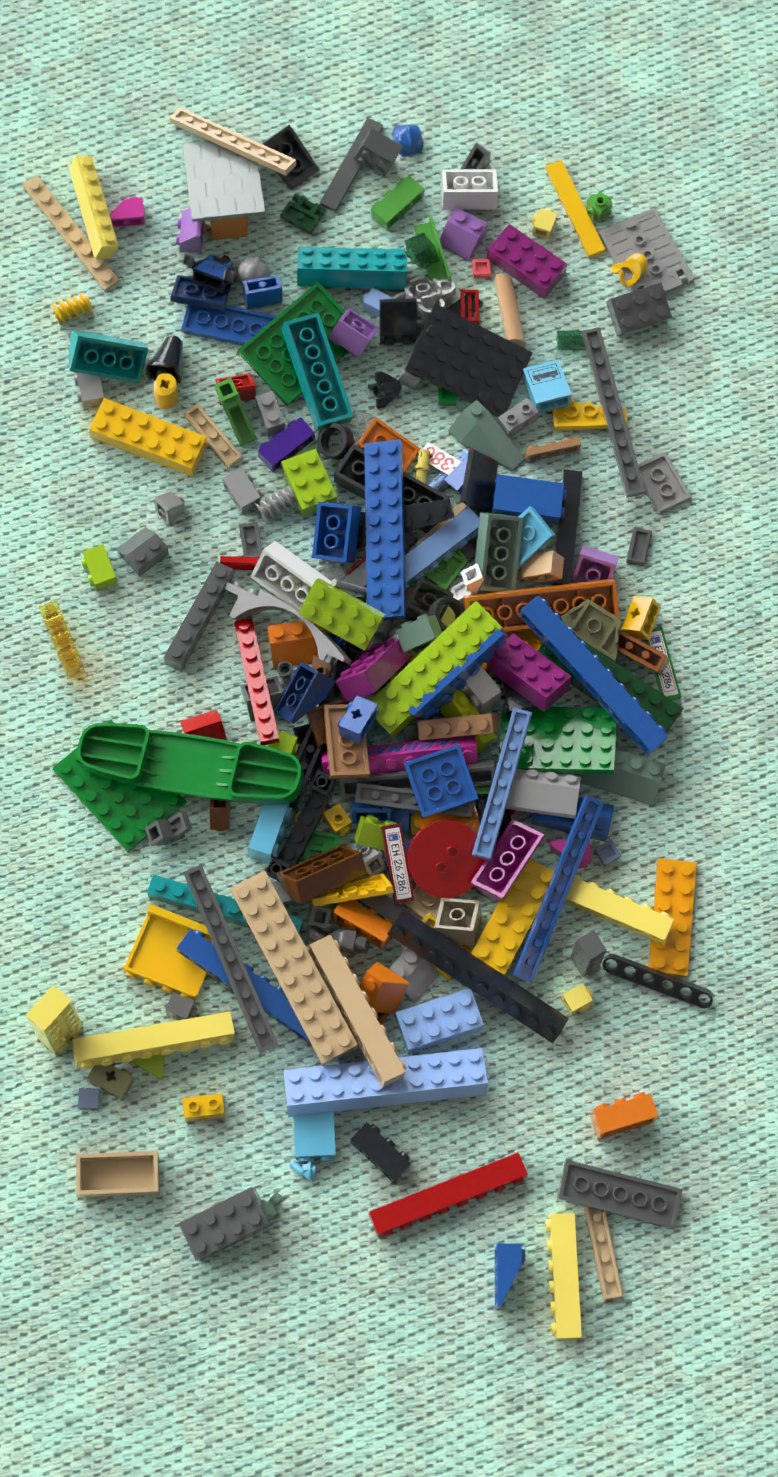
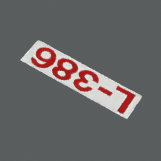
M427 443L423 448L431 452L429 464L448 475L461 463L458 459L430 443Z

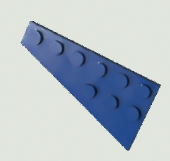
M497 629L480 645L479 648L481 650L479 652L476 651L467 656V661L463 666L457 665L436 684L434 692L425 694L421 698V704L416 708L412 706L408 711L414 716L426 719L437 717L441 712V707L453 700V695L457 690H462L467 684L466 681L480 671L479 667L493 657L492 653L497 648L500 649L504 646L508 635L503 630Z

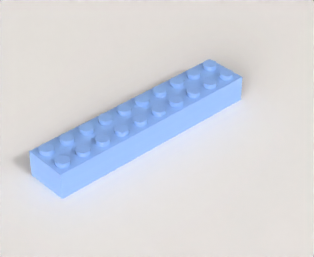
M482 1048L398 1057L399 1060H403L406 1066L404 1078L384 1088L381 1087L368 1061L283 1070L288 1117L487 1095L488 1080Z

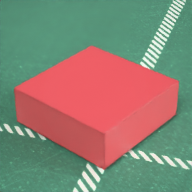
M490 259L472 260L473 278H491Z

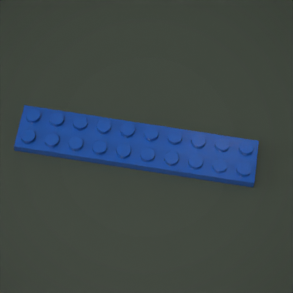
M400 439L364 444L367 604L386 614L384 620L406 618L403 442Z

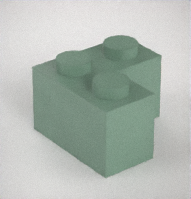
M428 614L417 617L416 621L401 624L402 628L396 630L403 652L427 647L442 633L436 615L428 616Z

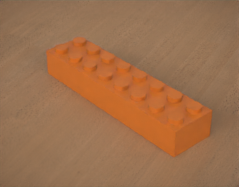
M613 579L463 596L465 611L477 601L502 626L504 632L530 629L518 615L521 609L536 596L545 599L550 606L549 608L560 616L589 599L619 618L616 581Z

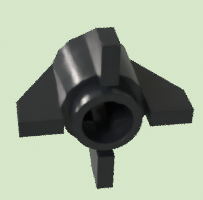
M382 371L375 372V382L377 383L368 384V389L373 390L375 397L379 398L376 399L377 409L386 407L394 398L399 396L402 389L401 383L396 378Z

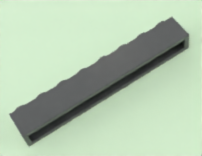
M494 758L481 759L475 763H466L474 786L492 785L495 775ZM406 770L370 774L369 778H340L342 798L356 797L357 783L413 790Z

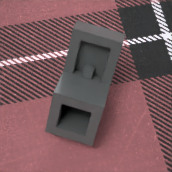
M180 811L168 820L155 821L146 827L145 830L150 845L160 846L184 838L185 833L190 831L192 826L187 812Z

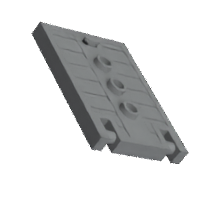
M655 208L602 229L598 233L614 264L625 262L636 253L646 257L648 269L634 286L628 288L629 292L662 282L664 292L667 294L682 288V283L687 282L689 285L695 280ZM620 268L624 272L625 281L633 278V273L630 269Z

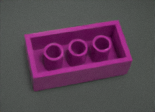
M511 224L504 229L487 251V259H490V262L543 299L548 296L566 274V262Z
M514 633L506 639L504 646L500 649L497 648L492 653L493 657L487 662V670L543 712L569 691L571 675Z
M391 637L382 644L379 642L374 643L369 647V651L361 654L360 659L350 665V669L341 673V677L336 683L346 701L353 700L356 696L362 697L376 692L412 657L410 651L403 652L398 638L394 639Z

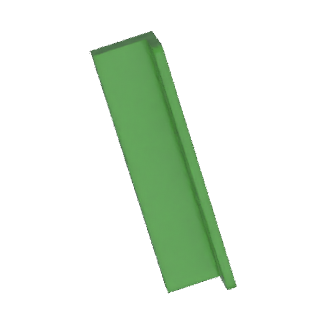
M429 216V223L414 226L429 280L435 278L437 280L447 279L450 281L451 275L433 217Z

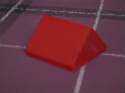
M251 373L215 379L217 384L231 378L241 402L255 399L256 388Z
M217 710L180 721L184 734L227 741Z

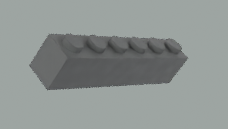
M216 561L164 655L166 665L180 672L183 671L227 591L224 589L226 582L231 583L234 578L232 568Z

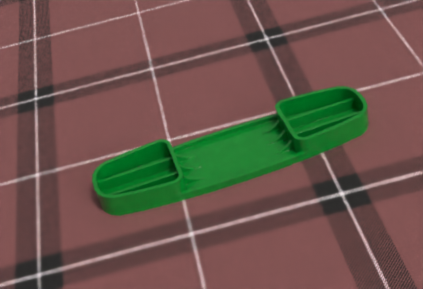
M92 724L82 732L77 747L79 761L90 773L138 787L189 797L252 804H288L299 796L304 781V772L299 760L294 755L252 742L239 744L197 735L149 730L146 726L138 724Z

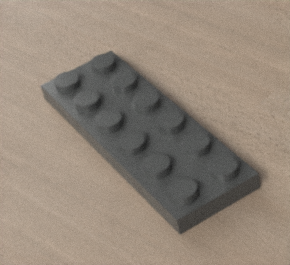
M566 1159L564 1161L557 1200L675 1229L683 1189Z

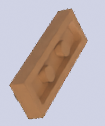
M570 437L561 442L552 441L543 446H530L528 449H525L524 457L526 463L578 452L581 447L580 438L574 439Z

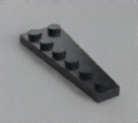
M450 499L404 505V534L455 518ZM366 511L361 512L357 550L366 547Z

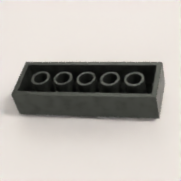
M353 444L334 473V483L365 499V450ZM403 472L404 505L450 499L449 496ZM437 524L419 530L428 533Z

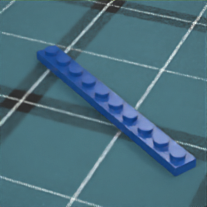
M588 795L583 798L512 975L529 984L533 983L604 803Z

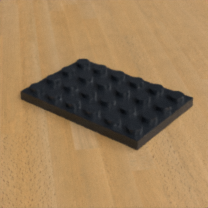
M435 303L404 370L471 404L478 400L491 414L499 417L507 412L524 374L523 369L527 367L533 352Z

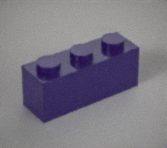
M301 417L297 420H292L286 429L278 431L273 436V439L260 445L258 457L273 473L281 466V461L292 458L315 440V432Z

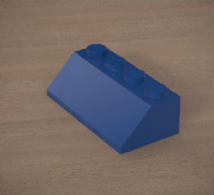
M578 797L576 816L583 801L581 797ZM604 803L590 837L591 839L606 842L614 805ZM533 813L531 824L570 833L575 818Z

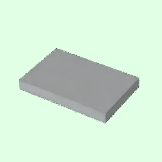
M666 452L638 464L645 492L659 515L692 499Z

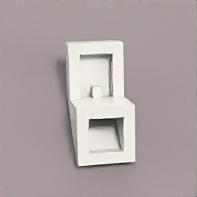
M478 564L461 571L464 581L450 588L453 598L461 603H464V595L476 594L484 580Z

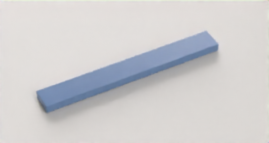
M513 707L472 852L474 857L489 861L492 859L532 712Z

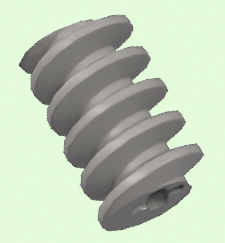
M286 486L285 491L280 489L278 494H272V498L267 496L265 501L260 500L259 505L256 503L254 505L260 517L266 523H269L268 517L270 516L274 520L276 519L275 513L281 516V509L286 513L288 512V506L294 509L296 499L291 489Z

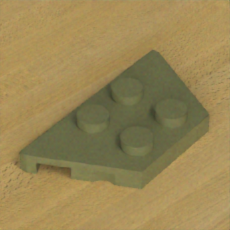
M589 599L561 616L562 622L567 627H571L576 636L616 661L621 619Z

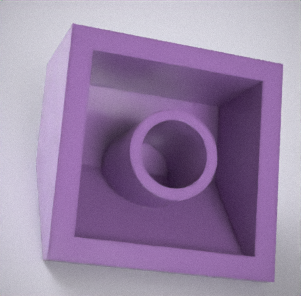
M456 207L439 239L441 246L469 261L487 234L488 224Z
M191 208L182 211V218H178L180 234H177L176 245H179L180 252L202 253L204 221L192 222Z
M348 308L334 327L329 338L336 345L347 349L351 355L360 357L379 327Z
M583 546L571 583L612 579L619 556Z

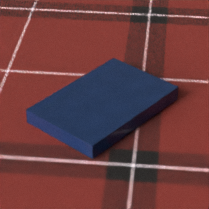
M177 275L170 296V302L224 311L231 289L230 284H228L224 294L192 283L193 277Z

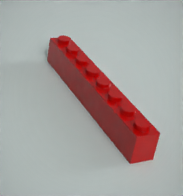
M519 1152L371 1210L368 1214L377 1237L382 1235L383 1238L394 1234L393 1230L401 1228L403 1231L411 1228L413 1222L419 1220L420 1223L432 1219L431 1215L433 1214L444 1215L450 1212L449 1208L457 1205L458 1208L468 1205L469 1200L474 1198L477 1201L484 1199L488 1196L487 1193L491 1191L499 1193L506 1189V1185L511 1183L514 1186L525 1182L524 1178L528 1176Z

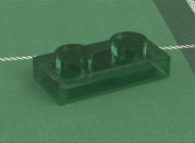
M557 330V350H586L582 331Z

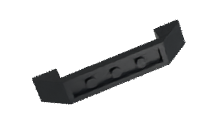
M318 770L310 785L313 791L277 858L273 857L266 869L269 877L279 881L276 874L297 865L331 801L336 779H330V775Z

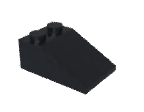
M290 124L261 143L296 160V166L286 176L276 172L291 190L320 170Z
M417 298L380 299V344L387 346L394 345L395 343L410 345L416 342Z

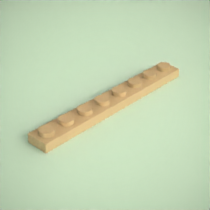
M181 107L170 117V123L285 176L296 166L295 159Z
M38 175L23 183L22 186L104 292L120 283L118 277L104 259H95L89 240Z

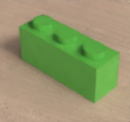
M408 175L405 179H401L392 191H387L380 202L377 201L371 207V218L387 231L424 197V188Z

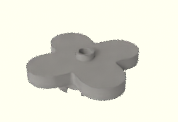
M411 275L407 277V287H405L404 292L395 295L392 299L417 298V310L424 317L428 318L435 303L445 308L444 301L455 296L456 286L453 281H448L447 279L437 280L433 278V280H427L422 275Z

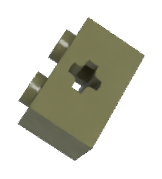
M114 1062L108 1066H94L86 1078L87 1081L123 1101L134 1082L132 1073L125 1068L120 1070L114 1067ZM114 1074L116 1080H111L109 1082L107 1076H112Z

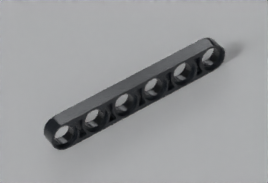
M608 954L603 960V969L609 974L700 1008H709L713 1003L714 995L707 988L616 954ZM610 959L615 960L617 966L610 968L606 962ZM631 966L635 969L636 973L629 975L625 972V968ZM650 973L654 976V980L648 982L643 976ZM668 980L673 984V987L666 989L662 986V982ZM687 987L691 990V994L685 996L680 990ZM702 994L708 995L710 1001L707 1003L701 1002L699 996Z

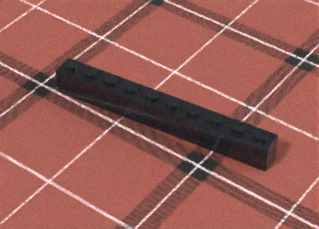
M348 641L345 642L342 649L351 660L350 665L359 660L360 655L365 651ZM338 659L330 677L335 680L333 689L318 706L344 698L336 681L341 677L343 671L351 668L349 664ZM310 726L296 757L303 769L304 781L299 796L293 802H290V808L297 810L321 751L324 746L317 747Z
M405 909L402 910L387 935L552 1044L562 1032L569 1019Z

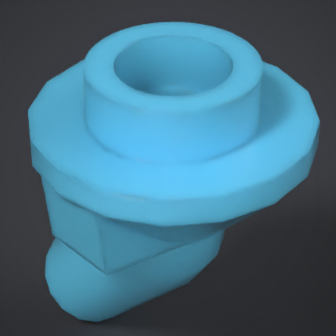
M295 1160L289 1165L295 1172L304 1176L310 1182L317 1175L316 1165H312V1161H309L303 1167Z

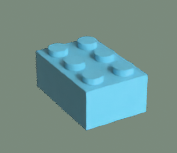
M290 803L263 804L248 847L249 858L269 864L273 857H278L280 852L279 842L283 843L286 835L285 824L289 825L292 818Z

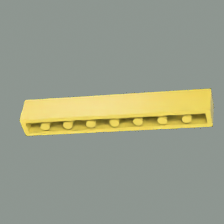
M230 1012L76 1038L72 1039V1049L76 1069L86 1070L96 1065L108 1066L118 1061L130 1062L135 1058L148 1059L157 1054L169 1055L174 1051L187 1052L197 1047L208 1048L214 1044L226 1045L234 1041L235 1032Z

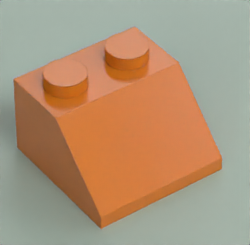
M376 962L366 971L359 987L361 991L364 990L366 992L368 1004L376 1012L395 1014L410 982Z

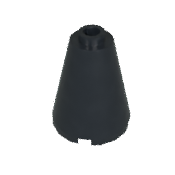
M174 335L166 337L147 365L146 376L150 381L152 379L155 381L158 375L165 373L172 375L177 384L181 383L183 342L179 337Z

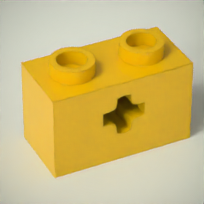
M634 596L621 629L636 639L649 640L661 606L651 597Z
M222 1093L182 1098L185 1122L225 1117Z

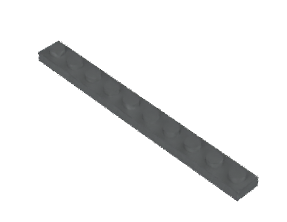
M598 327L582 330V338L626 498L644 495L645 488L601 329Z
M202 865L183 872L259 1053L262 1054L278 1047V1042Z

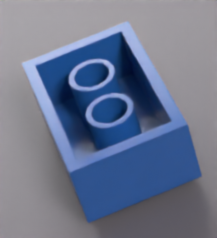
M318 502L312 558L355 563L361 506Z

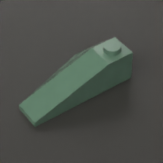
M478 400L463 410L448 430L461 445L471 447L511 471L526 459L490 412Z

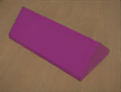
M512 819L496 843L491 861H484L471 884L492 900H504L545 835Z

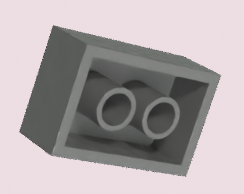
M662 282L606 301L617 336L672 318Z

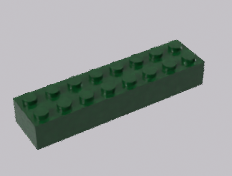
M542 643L537 651L571 675L570 684L599 703L553 652ZM586 643L588 650L593 655L595 654L599 657L605 669L612 671L617 682L622 683L627 688L629 695L635 697L640 702L641 708L644 711H648L653 716V721L658 726L661 725L668 733L684 708Z

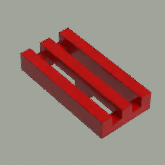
M479 289L460 290L461 317L465 318L464 294H467V320L479 325ZM471 294H475L476 319H472Z
M220 556V563L233 570H254L258 562V557Z

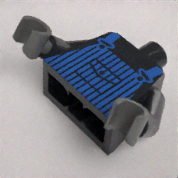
M185 254L182 264L187 265L193 270L192 283L224 294L228 284H236V272L233 270V263L229 256L223 255L220 258L215 255H209L205 259L194 261V257Z

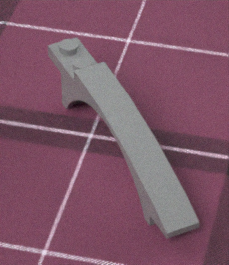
M234 581L233 584L226 582L224 589L238 595L230 617L240 621L266 610L292 612L300 617L311 630L317 644L319 659L331 664L333 658H337L350 665L351 660L320 626L299 615V610L262 589L260 592L253 589L246 591L244 590L245 586Z

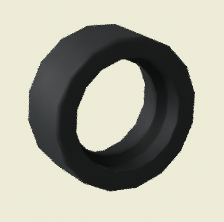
M336 423L327 424L318 435V449L325 457L335 460L344 459L354 444V436L346 426ZM335 431H340L343 435L342 446L338 451L331 452L328 444L329 438Z
M445 597L434 602L428 612V616L436 615L442 632L448 626L444 625L439 617L441 606H449L455 614V620L465 612L463 604L453 597Z

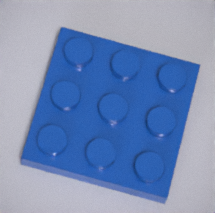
M459 744L404 762L423 819L478 800Z

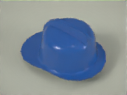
M418 125L394 126L393 139L403 146L399 153L402 157L422 152L423 139Z

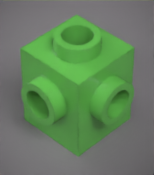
M599 191L596 195L593 194L588 198L587 214L599 223L610 216L613 202L608 195H604Z

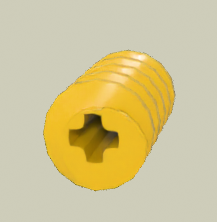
M80 293V299L74 295L73 302L66 298V304L60 300L59 307L56 303H52L53 312L58 324L59 320L66 324L67 317L70 321H73V315L79 319L80 312L87 316L86 310L93 314V308L87 294L85 296L83 293Z
M163 373L158 375L153 386L156 404L162 409H170L178 402L177 382L170 374Z

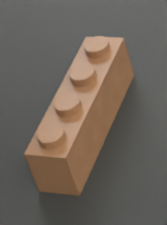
M498 712L417 721L419 740L500 732Z

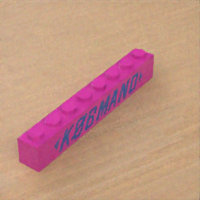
M475 735L367 746L370 774L406 770L404 762L457 744L460 745L466 763L478 762ZM321 751L323 772L330 775L328 751Z

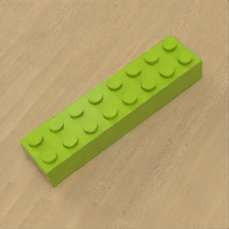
M475 601L371 700V702L378 704V715L375 720L394 738L416 717L408 710L412 706L418 707L421 704V698L425 694L434 692L437 683L457 665L463 666L467 661L466 657L471 653L479 652L481 650L479 648L480 645L497 629L503 630L502 626Z

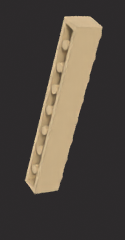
M329 935L310 944L308 952L381 1087L384 1088L404 1078L406 1072L405 1063L402 1059H398L395 1045L393 1042H389L386 1037L387 1031L385 1027L379 1024L375 1009L371 1008L368 1004L366 992L364 990L361 991L358 986L359 980L357 976L351 973L347 958L341 955L338 941L333 940L332 936Z

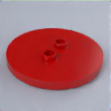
M439 820L423 827L414 836L407 854L408 869L416 885L427 894L438 898L457 897L473 888L474 886L471 884V881L485 861V859L472 856L477 834L470 827L454 820Z

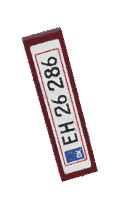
M401 823L382 826L381 832L390 883L394 892L392 893L394 904L414 901Z

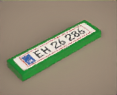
M654 628L649 640H645L646 644L670 658L662 675L654 672L659 692L671 700L681 699L663 628Z

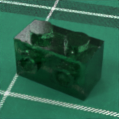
M425 232L404 240L406 245L404 251L407 258H410L413 265L416 264L420 270L427 269L432 264L440 261L435 245Z

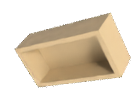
M158 1151L76 1154L77 1197L100 1198L160 1195Z

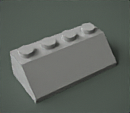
M517 768L506 809L575 818L581 777Z

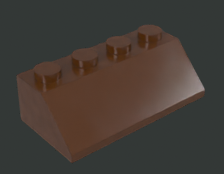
M341 844L276 875L292 900L300 904H306L317 896L326 895L330 890L342 888L344 884L350 881L359 880L367 872L362 852Z

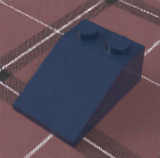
M300 662L273 712L294 724L327 698L333 689L335 680Z

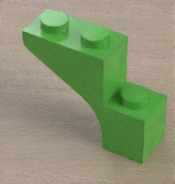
M229 378L215 384V390L240 447L257 440L232 379Z

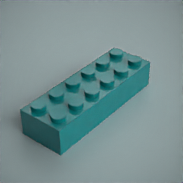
M298 247L297 286L312 287L315 283L319 282L323 287L405 289L407 287V250Z
M319 313L284 322L281 330L315 431H321L327 424L336 423L342 425L351 422L353 413Z

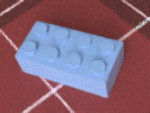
M466 989L395 1013L407 1054L483 1030L484 1026L471 989Z

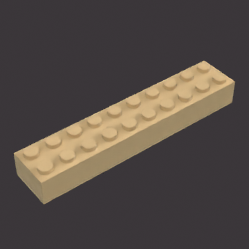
M264 870L230 888L321 1064L325 1066L357 1049L358 1045L266 871Z

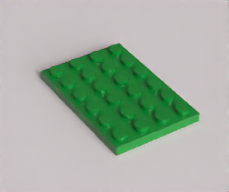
M317 282L238 349L237 353L280 400L288 406L302 394V390L281 330L283 323L319 313L335 362L337 363L349 352L344 347L336 345L329 336L346 311Z
M532 706V718L517 768L567 774H614L617 722L603 707H549L543 712L537 706ZM503 709L498 760L509 725L508 715H504Z
M77 748L52 768L127 853L147 837L146 827L157 820L169 819L187 803L181 795L138 787L90 773L79 761Z

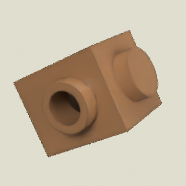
M314 655L312 668L331 677L333 660L329 664L319 659L318 655Z

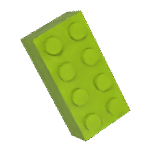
M320 578L315 580L298 612L302 617L363 650L369 648L386 616L381 611L339 588L333 587Z

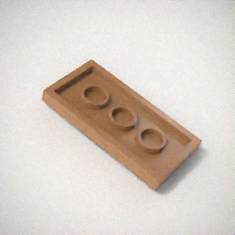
M348 704L324 705L330 779L369 778L366 735L361 744L339 735L338 721L341 716H345Z

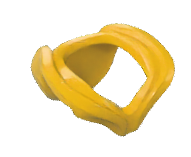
M636 253L625 262L614 264L610 270L614 274H619L621 284L629 288L634 286L638 279L647 271L648 261L645 256ZM620 268L630 269L633 273V278L625 281L624 272Z

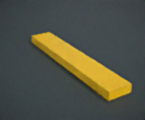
M563 161L545 166V170L588 258L604 253V245L587 214Z

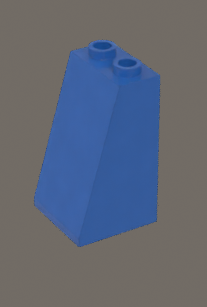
M497 474L491 514L519 517L529 506H532L547 525H558L560 518H564L565 507H562V501H566L567 490H564V483Z

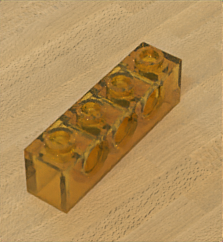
M54 600L39 606L41 617L67 680L85 674L83 663L57 601Z

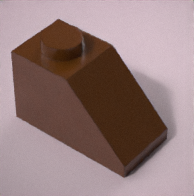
M210 800V830H230V802Z

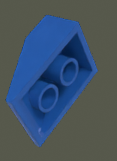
M496 1244L495 1310L500 1309L521 1265L525 1262L526 1252L525 1249H522V1244Z

